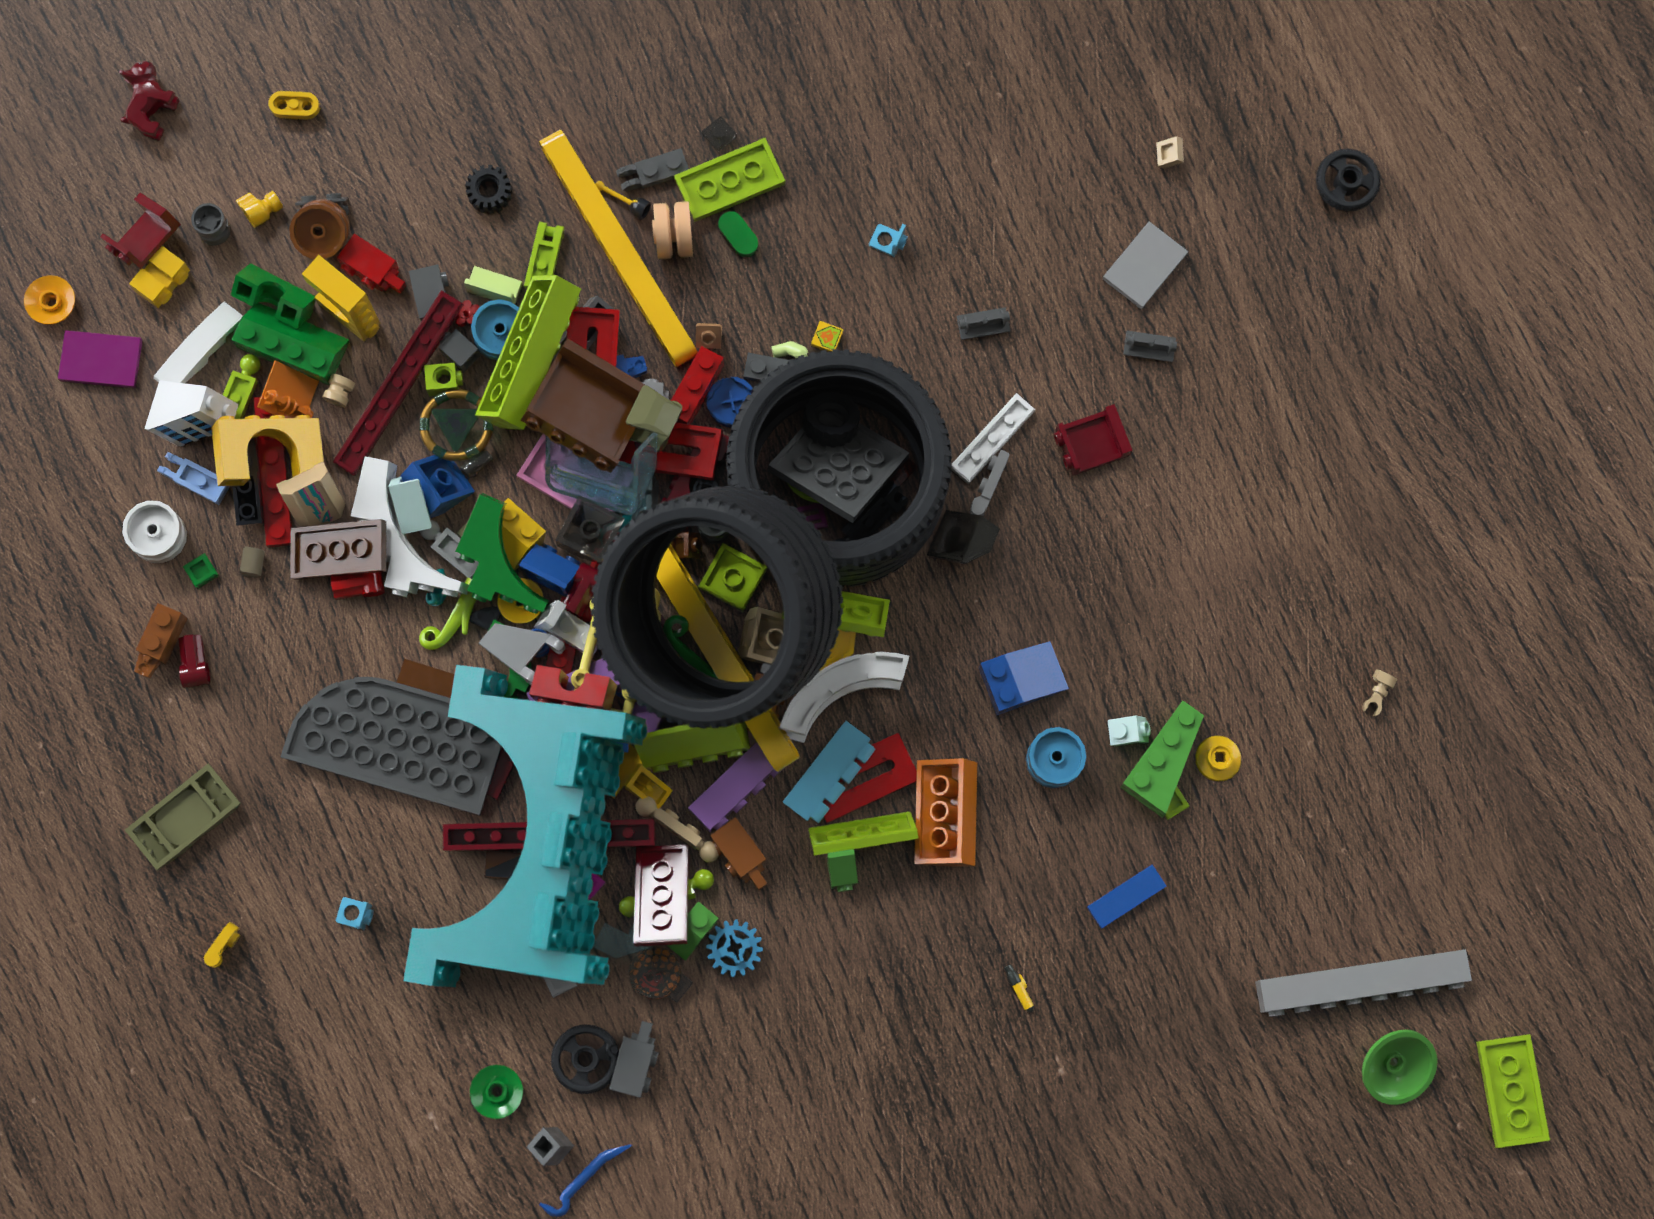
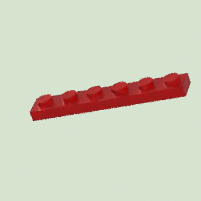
M254 397L255 415L260 416V419H270L271 416H275L258 408L261 397ZM258 436L257 445L266 546L270 548L291 545V512L276 485L284 480H288L285 446L275 438Z

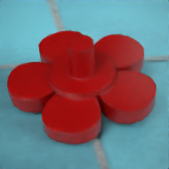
M470 300L463 301L464 306L456 317V324L460 327L465 326L467 323L471 325L473 316L480 307L479 305H473Z

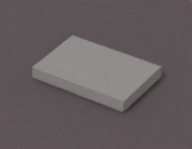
M1149 221L1102 279L1142 309L1187 255L1188 251Z

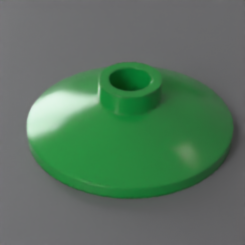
M487 1066L480 1070L471 1082L470 1099L472 1105L485 1117L493 1119L507 1117L519 1107L522 1101L523 1085L521 1079L514 1070L507 1066ZM497 1086L502 1089V1094L499 1097L493 1095V1089Z

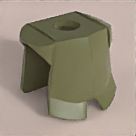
M644 385L626 419L627 425L636 427L629 441L650 446L656 452L664 450L673 427L682 413V404L677 401H670L649 386Z

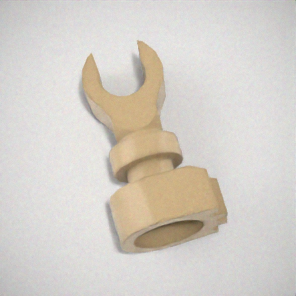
M1375 670L1373 679L1378 685L1373 687L1372 691L1374 693L1363 703V711H1366L1370 703L1376 705L1377 708L1373 716L1380 714L1382 711L1383 696L1386 697L1388 694L1387 688L1393 689L1397 682L1395 677L1381 670Z

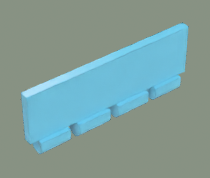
M845 721L787 795L783 803L806 821L811 817L819 823L830 809L823 803L824 799L833 805L846 789L838 781L842 779L849 784L861 769V766L854 762L857 758L865 764L876 750L869 744L871 739Z

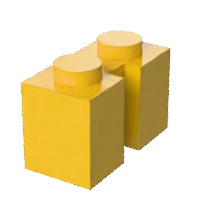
M163 246L149 260L150 263L144 269H141L129 283L136 293L156 308L170 300L172 291L177 285H181L186 281L190 271L184 261Z

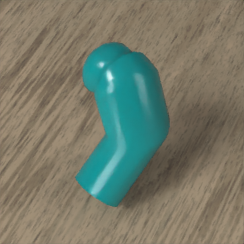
M444 569L436 570L446 576ZM434 588L433 592L426 594L425 600L429 605L439 606L447 595L442 594V589Z

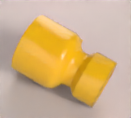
M274 191L266 194L263 200L255 198L251 193H247L236 200V203L254 228L268 221L271 212L276 213L284 208Z

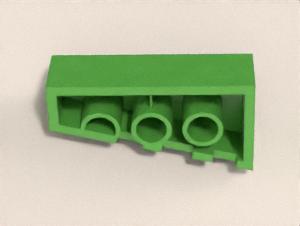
M1182 700L1120 788L1163 818L1167 813L1204 715Z

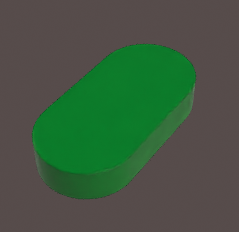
M729 211L722 214L718 221L720 233L739 256L750 257L754 255L758 249V239L747 223L736 212Z

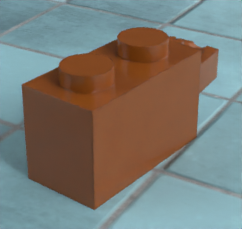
M157 603L136 648L139 655L134 672L150 679L160 663L167 664L188 619L185 615Z
M736 817L710 835L718 855L722 854L728 861L725 867L733 878L738 875L745 883L751 880L758 890L768 885L760 874L765 870L762 864L766 862V858Z

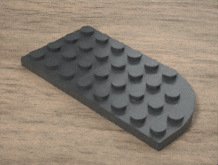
M354 677V679L335 682L325 687L307 704L303 705L291 724L280 757L481 816L502 746L481 728L469 722L448 717L451 698L386 679Z

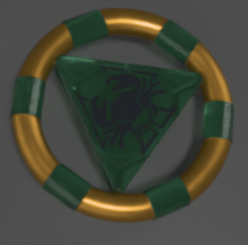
M462 389L443 391L434 396L421 413L419 431L422 441L432 454L448 461L471 459L480 454L488 445L493 433V424L483 420V434L480 440L468 449L458 452L479 417L475 416L477 409L435 408L449 399L455 398L465 399L478 407L482 398L471 391ZM431 414H433L454 452H450L437 445L431 438L429 433Z

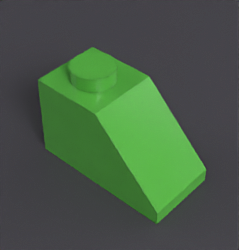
M854 849L828 853L827 864L831 889L837 888L838 892L853 890V886L858 884Z
M697 902L688 913V944L667 946L686 961L717 924L719 918L700 902Z

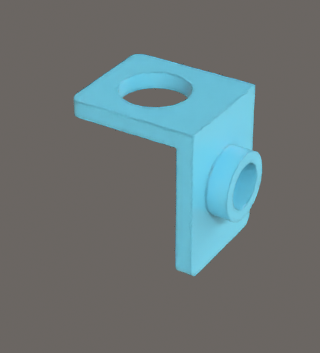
M878 224L869 246L895 257L898 249L902 250L908 236L905 235L906 225L902 224L898 232ZM888 233L892 237L891 244L888 246L880 245L877 240L880 234Z
M343 897L336 922L365 930L366 925H370L374 910H371L372 904ZM350 905H355L359 909V916L353 921L347 920L344 915L345 909Z

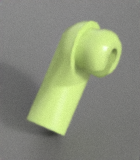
M793 341L771 347L775 358L791 355L795 359L801 355H804V357L808 356L807 348Z

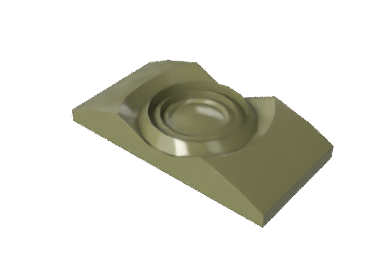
M208 763L126 828L125 831L153 867L159 871L185 853L202 836L220 825L241 803Z

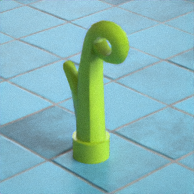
M467 578L465 583L470 584L472 579ZM468 591L467 595H460L441 632L433 626H428L421 631L419 641L424 648L434 650L442 647L451 639L461 624L463 635H467L470 615L476 599L471 597L473 593ZM434 634L435 640L428 641V636Z

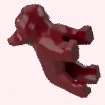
M137 62L130 70L119 71V74L125 78L124 81L129 83L134 90L126 109L125 117L121 118V122L130 124L150 139L160 140L164 129L159 127L160 124L158 122H151L149 117L160 107L175 111L180 100L173 91H163L156 79V67L151 62Z

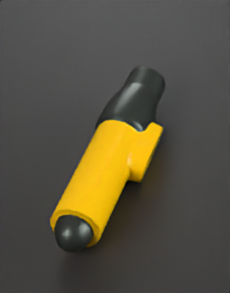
M1010 964L1004 968L1008 981L1024 1010L1032 1013L1034 1004L1026 991L1027 984L1022 975H1018Z

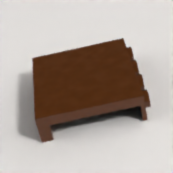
M567 338L522 416L521 421L526 423L530 429L548 436L552 442L570 449L574 455L594 463L598 469L611 473L618 465L619 458L636 428L627 425L626 419L641 388L645 384Z

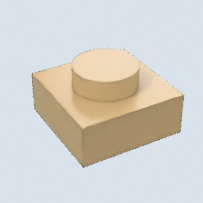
M1176 136L1157 142L1158 167L1167 168L1184 162L1182 138Z

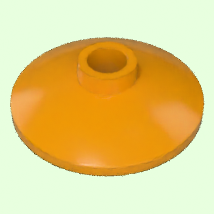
M53 275L43 276L33 281L27 288L24 295V306L28 315L36 322L45 325L57 324L64 321L72 313L75 306V293L71 285L63 278ZM50 300H56L55 305L48 306Z

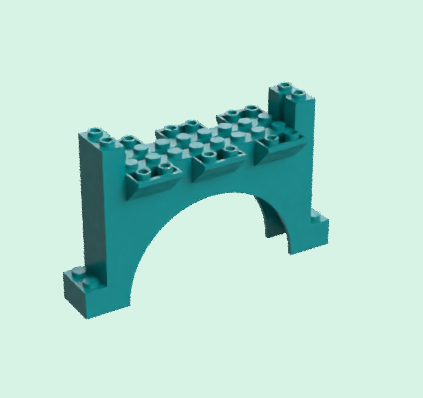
M456 665L448 717L460 719L481 728L491 735L512 759L522 780L526 796V838L519 862L511 878L497 897L485 908L466 920L450 926L431 929L412 928L403 981L429 986L456 987L461 973L459 964L463 963L572 982L604 985L609 975L608 958L587 955L590 954V950L594 946V924L599 917L598 901L588 900V895L593 888L592 874L602 875L607 865L606 849L607 843L610 842L612 836L611 823L600 820L606 806L604 795L615 797V793L620 785L618 774L620 765L624 760L623 744L619 743L642 745L643 739L647 735L646 719L623 712L505 698L504 695L508 689L507 675L486 668Z

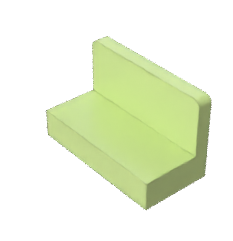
M474 266L470 279L466 278L464 285L469 293L491 300L501 299L516 304L523 283L520 280Z

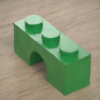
M251 263L236 274L230 295L252 307L259 302H268L277 306L275 318L296 329L311 318L316 302L315 295Z

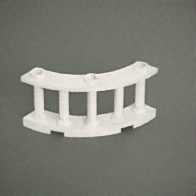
M875 652L853 655L830 664L819 671L792 699L779 729L785 730L791 740L804 743L816 718L825 708L840 697L868 688L900 690L909 656L899 653Z

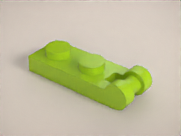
M539 222L524 283L525 289L528 288L532 276L554 275L561 241L564 236V226L557 225L556 227L547 226V223ZM545 236L553 237L552 242L544 240Z

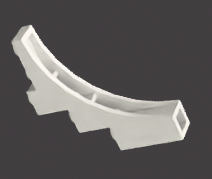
M365 456L351 516L359 519V521L377 519L386 521V562L390 563L384 586L393 589L392 594L407 597L408 593L417 594L418 589L433 592L434 588L442 589V594L457 597L458 593L467 595L469 584L449 578L433 569L418 555L406 535L401 533L388 487L391 479L396 478L397 465L386 460Z

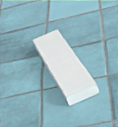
M1016 393L952 463V471L969 484L992 459V456L996 455L1035 412V409Z

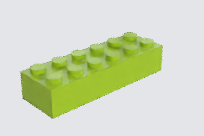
M557 275L532 276L475 416L499 428L524 430L526 423L522 422L521 418L547 374L553 357L560 349L559 342L563 333L569 327V318L573 309L578 305L581 288Z

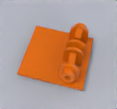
M275 360L257 407L273 415H284L285 418H294L299 415H309L312 418L313 411H311L310 404L319 381Z

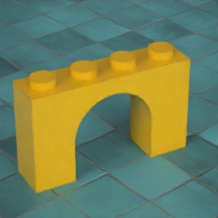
M318 255L302 273L305 281L319 292L315 296L318 305L363 342L368 337L372 338L379 330L380 321L367 294Z
M257 415L247 416L244 419H235L234 416H222L211 426L218 486H243L250 479L247 447L250 439L258 436L275 438L286 447L291 459L292 477L324 462L319 418H310L309 415H299L294 418L275 415L271 416L270 419H260V416Z

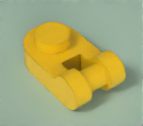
M229 922L206 952L204 962L208 966L213 968L219 967L223 962L222 954L228 946L232 948L240 937V934L237 933L239 927L232 922Z

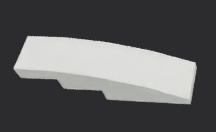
M223 302L173 352L154 375V379L157 382L168 381L185 384L208 363V357L226 342V337L238 327L243 316L226 302Z

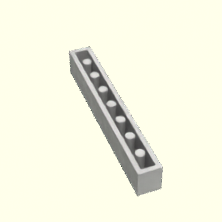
M1464 949L1255 981L1260 1012H1268L1269 1017L1285 1015L1284 1009L1294 1008L1295 1013L1311 1011L1310 1005L1320 1004V1009L1336 1007V1001L1345 1000L1346 1005L1362 1003L1361 998L1371 996L1372 1001L1388 999L1387 994L1397 992V997L1413 995V990L1422 989L1423 994L1439 991L1438 986L1448 985L1449 990L1464 988V982L1472 981L1467 952Z

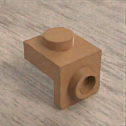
M697 323L696 348L703 346L705 348L721 349L722 325Z

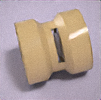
M331 374L329 379L330 387L324 391L322 398L333 405L346 407L349 401L348 393L353 391L355 382L341 375Z

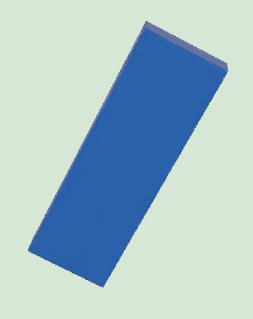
M1150 865L1087 906V909L1100 929H1102L1165 888L1166 884L1154 866Z

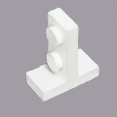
M559 600L547 605L546 610L542 612L534 628L550 632L583 653L590 625L566 611V605ZM597 640V642H596L594 654H595V652H596V650H597V648H598V647H597V645L599 644V643H598V640Z

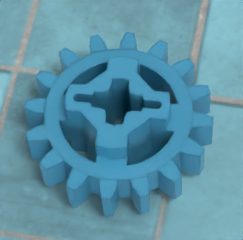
M738 919L734 920L733 926L724 921L725 928L715 927L716 936L709 934V939L713 941V944L706 945V949L712 950L713 953L707 956L708 960H716L712 967L715 969L721 966L722 975L729 970L732 977H735L736 971H740L742 976H745V968L748 967L753 971L755 968L752 962L761 961L756 954L763 952L762 947H757V943L761 942L762 938H754L753 935L757 930L756 928L750 931L747 930L748 922H745L741 927L739 926ZM734 931H740L749 938L742 940L735 936ZM725 934L727 940L724 946L717 949L719 939ZM730 937H732L736 945H742L738 954L740 960H737L733 952L728 953L727 951L731 947ZM753 947L750 958L744 962L743 955L745 951ZM728 957L734 960L736 966L725 964L721 958Z

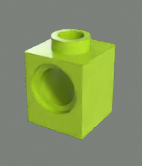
M455 363L424 365L426 391L429 396L446 395L444 391L459 389V386L463 385L462 370H458ZM443 375L451 376L450 381L446 384L438 382L439 378Z

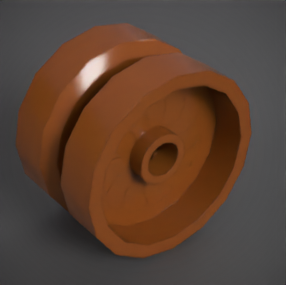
M315 199L306 203L293 216L289 227L290 239L294 247L303 256L315 259L320 255L326 259L335 255L346 243L350 233V222L346 212L337 203L327 199ZM316 226L321 227L323 229V233L321 230H317Z

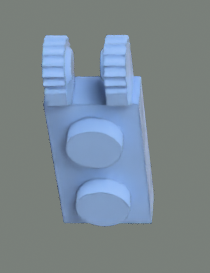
M167 452L165 458L171 463L179 465L180 468L177 473H174L166 467L159 466L157 471L172 479L178 485L220 505L230 486H218L215 473L186 458L182 459Z

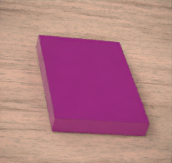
M65 330L58 380L61 382L136 389L143 340L141 337Z

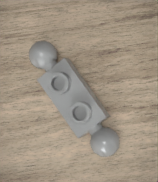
M431 520V528L420 530L421 536L426 540H435L431 548L463 575L472 579L479 562L475 560V563L472 564L460 558L461 554L455 552L461 538L449 528H446L441 533L439 524Z

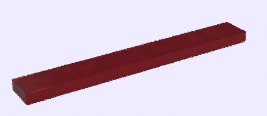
M440 291L333 460V463L352 475H357L363 466L365 456L368 457L423 371L424 365L428 363L464 306L463 303L444 291Z

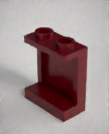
M1115 404L1104 408V411L1067 424L1059 423L1055 429L1056 432L1053 433L1057 446H1061L1065 454L1062 456L1065 468L1071 470L1073 476L1129 457L1133 451Z

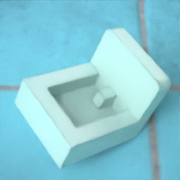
M1136 715L1108 720L1111 746L1149 743L1148 736H1150L1151 730L1146 717Z

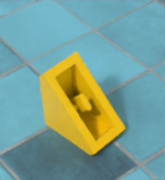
M639 763L623 784L625 789L637 798L645 799L648 796L653 798L658 809L662 807L673 791Z

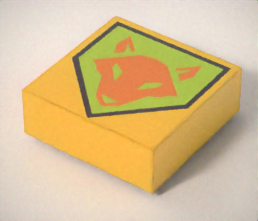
M820 321L811 346L826 350V352H832V349H837L843 329Z

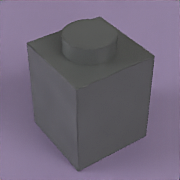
M457 329L452 333H447L440 342L439 349L441 354L451 363H455L456 367L462 370V373L481 356L478 348Z
M543 1127L527 1148L543 1166L559 1165L572 1150L574 1144L558 1127Z

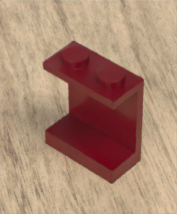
M139 193L134 198V201L145 213L118 243L105 234H102L100 238L107 244L104 248L114 257H118L127 266L133 264L142 269L181 224L167 209L144 194Z

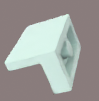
M402 477L391 479L388 487L401 533L407 534L430 529L432 523L420 480L414 479L403 482Z

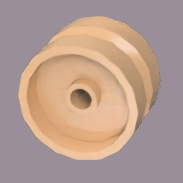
M689 201L675 203V218H670L667 203L653 204L654 243L657 245L658 259H671L673 255L672 242H677V252L680 258L693 257Z

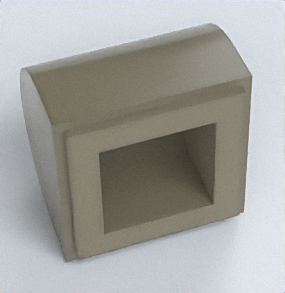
M246 546L243 548L240 566L242 576L261 577L265 555L264 550Z

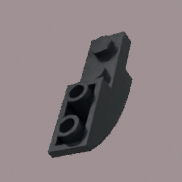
M256 437L250 439L247 447L250 479L243 486H232L236 526L263 523V503Z

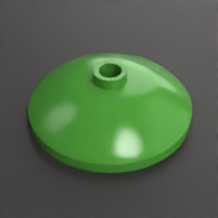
M1398 1030L1383 1036L1370 1048L1364 1059L1362 1079L1365 1088L1376 1100L1390 1105L1407 1103L1417 1098L1428 1088L1435 1076L1437 1069L1435 1048L1425 1036L1412 1030Z

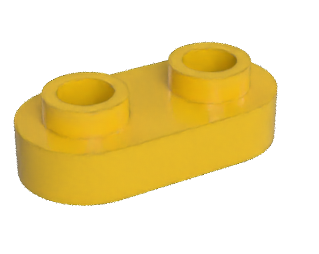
M278 91L272 94L269 99V108L273 115L278 118L312 119L320 111L317 97L309 92ZM287 104L285 109H279V106ZM306 105L312 106L311 109L307 111L304 110V107Z

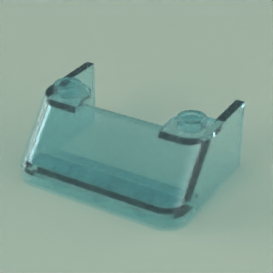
M653 432L634 452L631 464L619 461L611 473L598 469L594 463L574 455L570 449L552 442L546 436V483L551 490L622 514L632 515L641 506L656 469L658 433Z

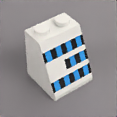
M159 381L145 429L176 446L187 445L212 436L211 426L222 416L235 417L238 404L207 386Z

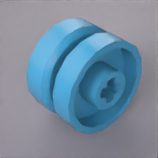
M498 299L488 301L479 307L473 316L471 329L474 343L481 354L489 359L498 361L519 310L518 306L510 301ZM497 328H500V330H502V328H505L504 331L501 333H498L495 330Z
M1060 727L1049 728L1038 734L1029 746L1026 755L1027 770L1032 778L1040 785L1049 788L1064 787L1073 782L1083 770L1086 761L1085 746L1079 736L1068 729ZM1054 753L1055 757L1060 756L1061 759L1054 761L1052 754Z

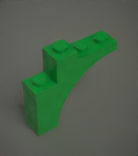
M480 494L455 551L461 554L460 558L472 564L475 563V560L479 562L467 591L473 593L471 597L481 602L491 601L495 598L496 593H499V598L509 603L518 601L524 604L523 608L535 614L538 611L544 612L550 600L530 589L517 575L507 557L502 535L503 515L507 503L487 494Z

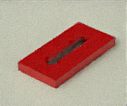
M575 307L569 318L570 324L567 329V338L586 349L588 330L595 328L598 332L596 356L616 367L620 310Z
M675 423L667 444L700 449L698 456L636 448V442L629 441L619 458L620 461L617 467L714 481L723 431L717 428Z
M899 733L872 744L876 750L865 764L857 758L854 762L861 766L856 775L889 760L895 766L892 770L843 792L833 805L824 799L823 803L830 808L824 816L826 824L917 782V770Z

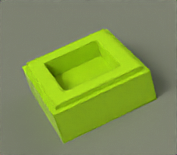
M1178 787L1175 789L1165 814L1167 820L1190 806Z

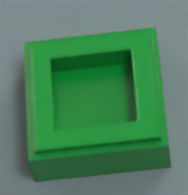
M205 553L182 566L197 589L219 576Z

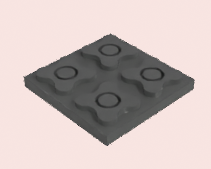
M825 411L819 415L820 422L827 426L838 427L844 422L843 416L836 412ZM859 423L855 438L853 437L851 442L841 447H825L813 442L806 435L807 433L802 427L768 465V472L853 523L907 461L909 452Z

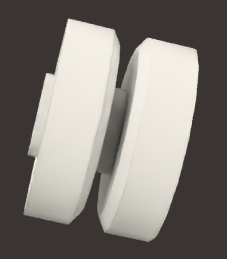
M145 501L137 504L128 512L123 521L122 533L125 542L139 557L151 563H164L174 559L181 553L186 544L187 530L184 521L170 506L160 501Z

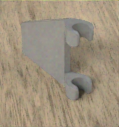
M497 623L492 626L479 642V645L516 672L530 685H532L535 672L526 666L542 647L547 644L559 655L565 650L564 642L552 634Z

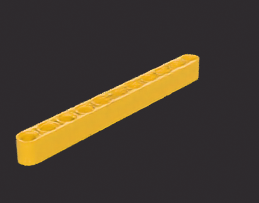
M560 129L540 140L539 145L672 363L677 368L694 358L698 352L692 340L562 130Z
M670 544L659 565L657 579L679 615L687 619L689 623L688 630L716 676L720 680L731 682L754 681ZM772 708L745 722L769 763L777 772L800 758L796 747L786 731L779 729L781 723Z

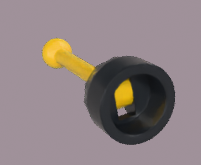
M602 181L595 183L599 191L603 190L629 204L630 211L635 217L643 220L649 213L651 202L648 200L636 198L632 201L606 187Z

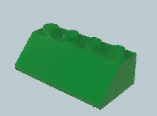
M260 303L255 304L241 318L231 339L237 349L272 363L276 360L330 386V376L336 373L350 343L349 339L307 322L296 329L276 319L277 310Z

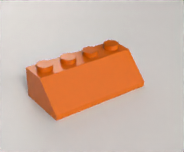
M964 758L917 760L915 825L918 839H915V864L949 867L975 866L977 762Z

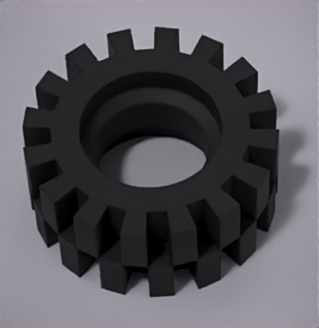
M489 164L488 168H485L484 165L480 166L481 170L479 171L475 168L472 170L473 175H468V182L465 184L470 204H473L476 210L479 208L481 213L489 211V214H494L493 210L496 209L498 212L502 211L501 207L504 206L506 208L508 205L507 201H511L512 187L506 172H502L498 166L494 169L493 165ZM486 181H492L498 185V192L495 196L487 198L480 194V186Z

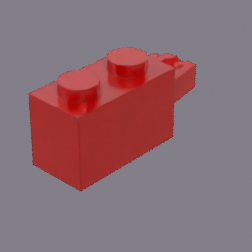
M355 233L337 256L341 265L340 269L351 277L354 274L362 279L361 283L371 290L376 288L382 292L383 290L387 291L390 287L399 294H402L407 287L406 283L397 277L399 266L396 260Z

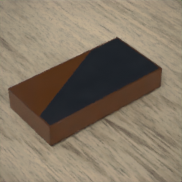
M486 851L484 877L510 879L519 862L521 853Z

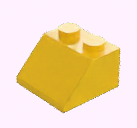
M507 498L504 501L507 504L503 515L502 535L507 557L513 569L516 570L535 544L541 546L544 543L546 531L513 501Z

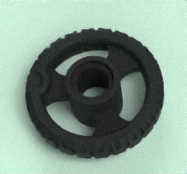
M1340 149L1332 152L1321 162L1316 174V186L1320 196L1328 205L1340 211L1350 212L1365 208L1375 199L1381 184L1380 172L1376 163L1368 155L1356 149ZM1346 159L1360 162L1366 167L1369 174L1363 175L1362 170L1358 166L1346 164ZM1329 166L1333 167L1338 173L1333 182L1335 190L1329 191L1325 182V175ZM1343 177H1350L1353 180V184L1346 183ZM1358 187H1364L1369 191L1365 197L1358 201H1345V196L1354 194Z
M589 1024L574 1026L566 1030L557 1039L551 1054L553 1073L560 1084L572 1092L579 1094L598 1092L607 1087L612 1081L619 1056V1048L614 1038L606 1030L598 1026ZM580 1034H593L604 1041V1045L597 1050L587 1045L579 1046L576 1036ZM562 1051H568L572 1054V1064L577 1070L575 1077L571 1080L564 1074L561 1067L560 1058ZM585 1051L590 1052L593 1056V1061L588 1067L581 1066L578 1061L579 1055ZM600 1060L610 1061V1067L606 1075L598 1082L590 1084L588 1073L598 1067Z

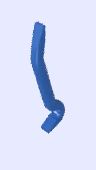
M632 1144L609 1149L597 1155L563 1190L560 1196L563 1205L560 1209H555L553 1206L539 1203V1205L550 1216L561 1217L565 1215L570 1208L572 1196L607 1161L630 1148Z

